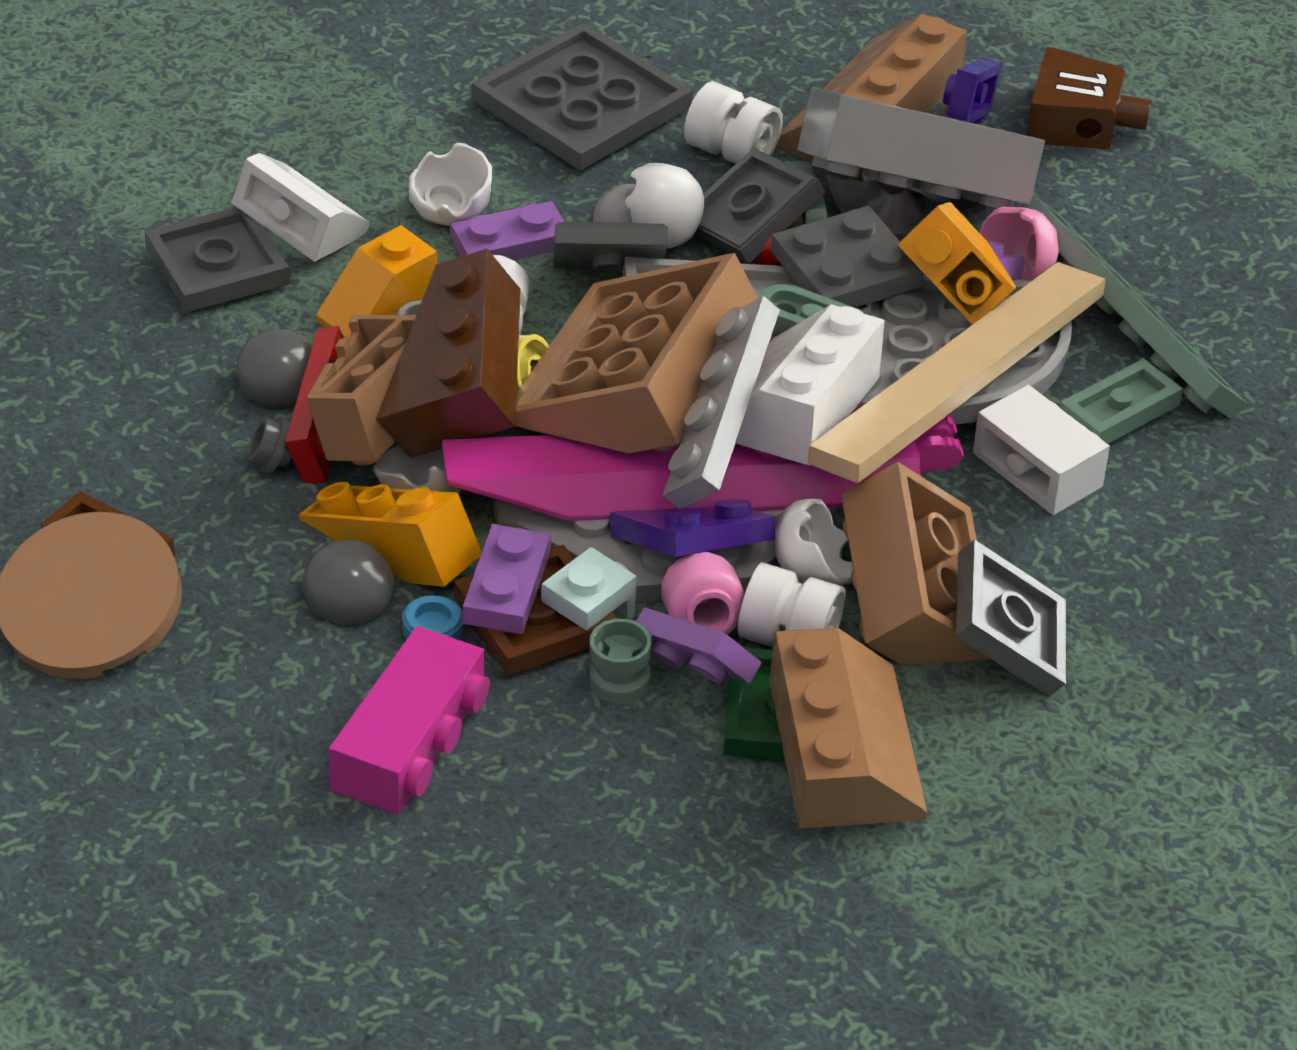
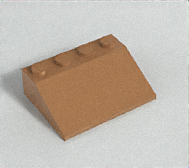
M726 254L593 283L517 391L515 426L625 453L650 449L663 452L680 444L687 427L684 422L686 413L696 401L703 381L700 378L701 370L706 361L711 357L718 338L715 332L717 324L731 308H741L758 299L736 254Z

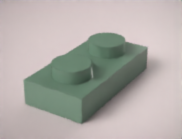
M1143 358L1062 400L1060 409L1099 436L1105 443L1109 444L1180 406L1183 388Z

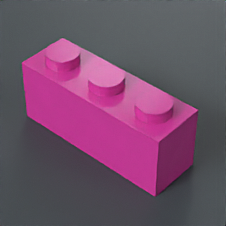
M416 626L329 747L330 790L397 815L400 814L412 795L420 797L429 785L433 773V764L441 752L450 754L455 748L461 733L462 722L470 711L478 713L486 701L490 680L484 676V649Z

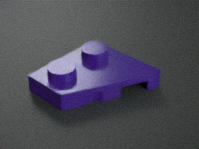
M981 58L959 68L956 75L951 74L943 94V104L949 106L946 117L983 125L992 109L1003 63Z
M726 499L715 502V507L610 512V530L612 537L679 557L775 540V516L751 509L750 501Z

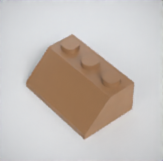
M898 461L842 493L845 514L843 528L850 545L853 563L851 578L858 594L861 613L859 628L865 644L872 650L882 653L899 664L991 660L982 653L972 651L962 640L956 637L958 552L974 539L977 541L971 507Z
M839 628L776 631L769 683L775 705L779 733H781L782 747L799 829L926 820L927 808L893 665Z

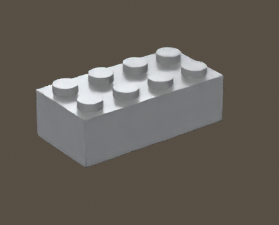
M811 87L797 151L813 155L811 165L824 168L827 171L858 177L861 167L864 168L862 177L874 179L881 183L909 188L912 178L914 179L913 188L959 200L963 190V199L1000 208L1011 207L1012 200L1026 204L1031 203L1045 140Z

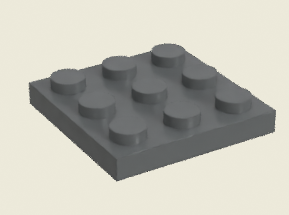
M584 22L472 83V101L579 171L688 110L693 96L692 89Z

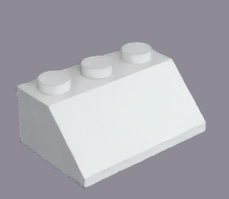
M830 304L774 337L768 344L735 443L810 466L811 464H808L809 445L850 416L879 379L885 320L864 314L854 307H839Z

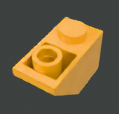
M951 202L937 206L898 244L904 253L972 325L996 308L1017 288L989 243Z

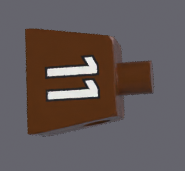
M1047 47L1031 101L1026 136L1045 140L1044 145L1109 149L1115 126L1146 131L1152 100L1122 95L1126 71L1121 66Z

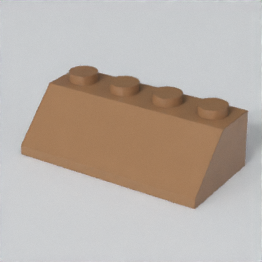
M920 14L873 38L823 90L929 113L943 99L949 76L951 74L956 75L957 70L963 67L967 30L949 24L941 18ZM806 105L781 130L776 148L812 162L813 155L797 151L807 109ZM861 167L858 177L849 176L861 182L867 179L862 177L864 168Z

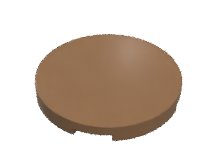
M90 512L60 519L30 536L19 546L6 563L0 575V628L18 657L38 671L51 676L73 680L103 677V671L124 664L142 652L148 655L171 629L178 614L182 597V583L176 561L169 546L159 533L149 525L133 517L111 512Z

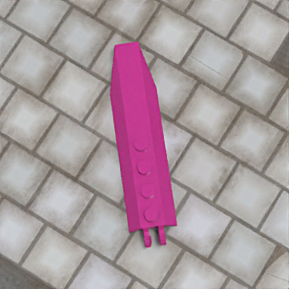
M952 415L944 417L861 482L897 461L920 476L921 472L946 470L958 466V463L964 457V453L959 439H954L953 437L957 433V429ZM554 435L442 440L447 485L567 521L610 519V512L677 508L662 495L671 472L668 468L669 461L680 444L663 452L650 449L625 453ZM735 443L720 490L686 507H715V502L720 500L741 499L750 501L751 509L772 511L785 510L789 505L798 500L821 499L827 508H842L841 494L859 483L844 479L812 465L808 466Z

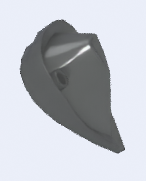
M833 177L826 178L830 202L836 215L870 206L900 242L933 211L932 203L926 196L909 188L878 181L860 182Z

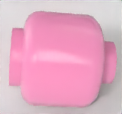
M711 552L685 555L678 558L667 569L662 580L661 598L668 615L723 632L727 635L738 626L745 592L733 566L722 556Z

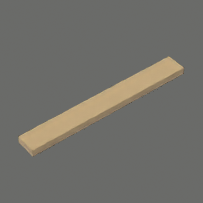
M1059 262L1055 263L810 444L808 464L852 482H861L1103 297L1105 278Z

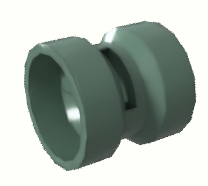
M615 618L604 621L596 626L590 634V659L592 661L590 665V687L593 693L600 699L613 704H628L638 701L650 689L651 667L648 663L651 659L650 633L639 622L630 619Z

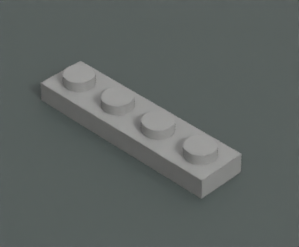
M764 296L741 308H731L717 324L715 332L718 338L711 357L706 361L701 370L700 378L703 381L698 396L686 413L684 422L687 427L684 436L668 465L671 472L662 496L678 509H682L720 490L780 311L778 307Z

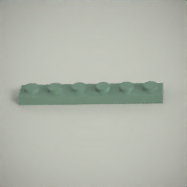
M1032 195L1030 204H1021L1020 207L1034 209L1043 213L1056 228L1059 253L1062 255L1057 262L1105 278L1104 296L1096 301L1095 304L1110 316L1117 311L1124 318L1118 327L1138 346L1143 348L1148 343L1155 350L1149 359L1172 380H1175L1179 375L1188 385L1183 389L1182 393L1194 405L1206 414L1214 407L1228 418L1235 417L1242 410L1247 402L1058 212L1034 195Z

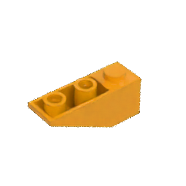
M338 482L322 489L316 496L317 501L298 515L300 520L335 541L354 539L372 545L388 561L392 574L410 584L444 587L480 558L482 553L460 497L456 492L430 491L427 487L392 489L385 484L373 487L353 486L348 482Z

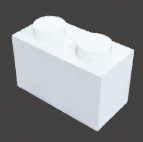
M1028 384L978 412L973 453L1045 510L1055 515L1103 487L1110 446Z

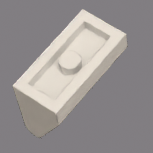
M261 153L245 160L231 203L314 262L354 242L367 232L370 225L369 221L287 164Z

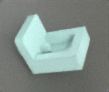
M590 547L542 583L541 601L586 631L611 612L619 619L631 620L635 616L637 576L630 572L623 564L611 560L593 547Z

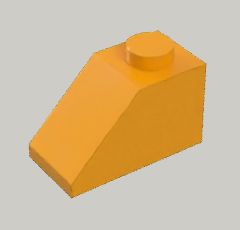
M402 225L358 247L316 313V321L324 327L339 326L343 337L349 338L351 330L348 322L352 315H393L405 304L422 300L437 265V251Z

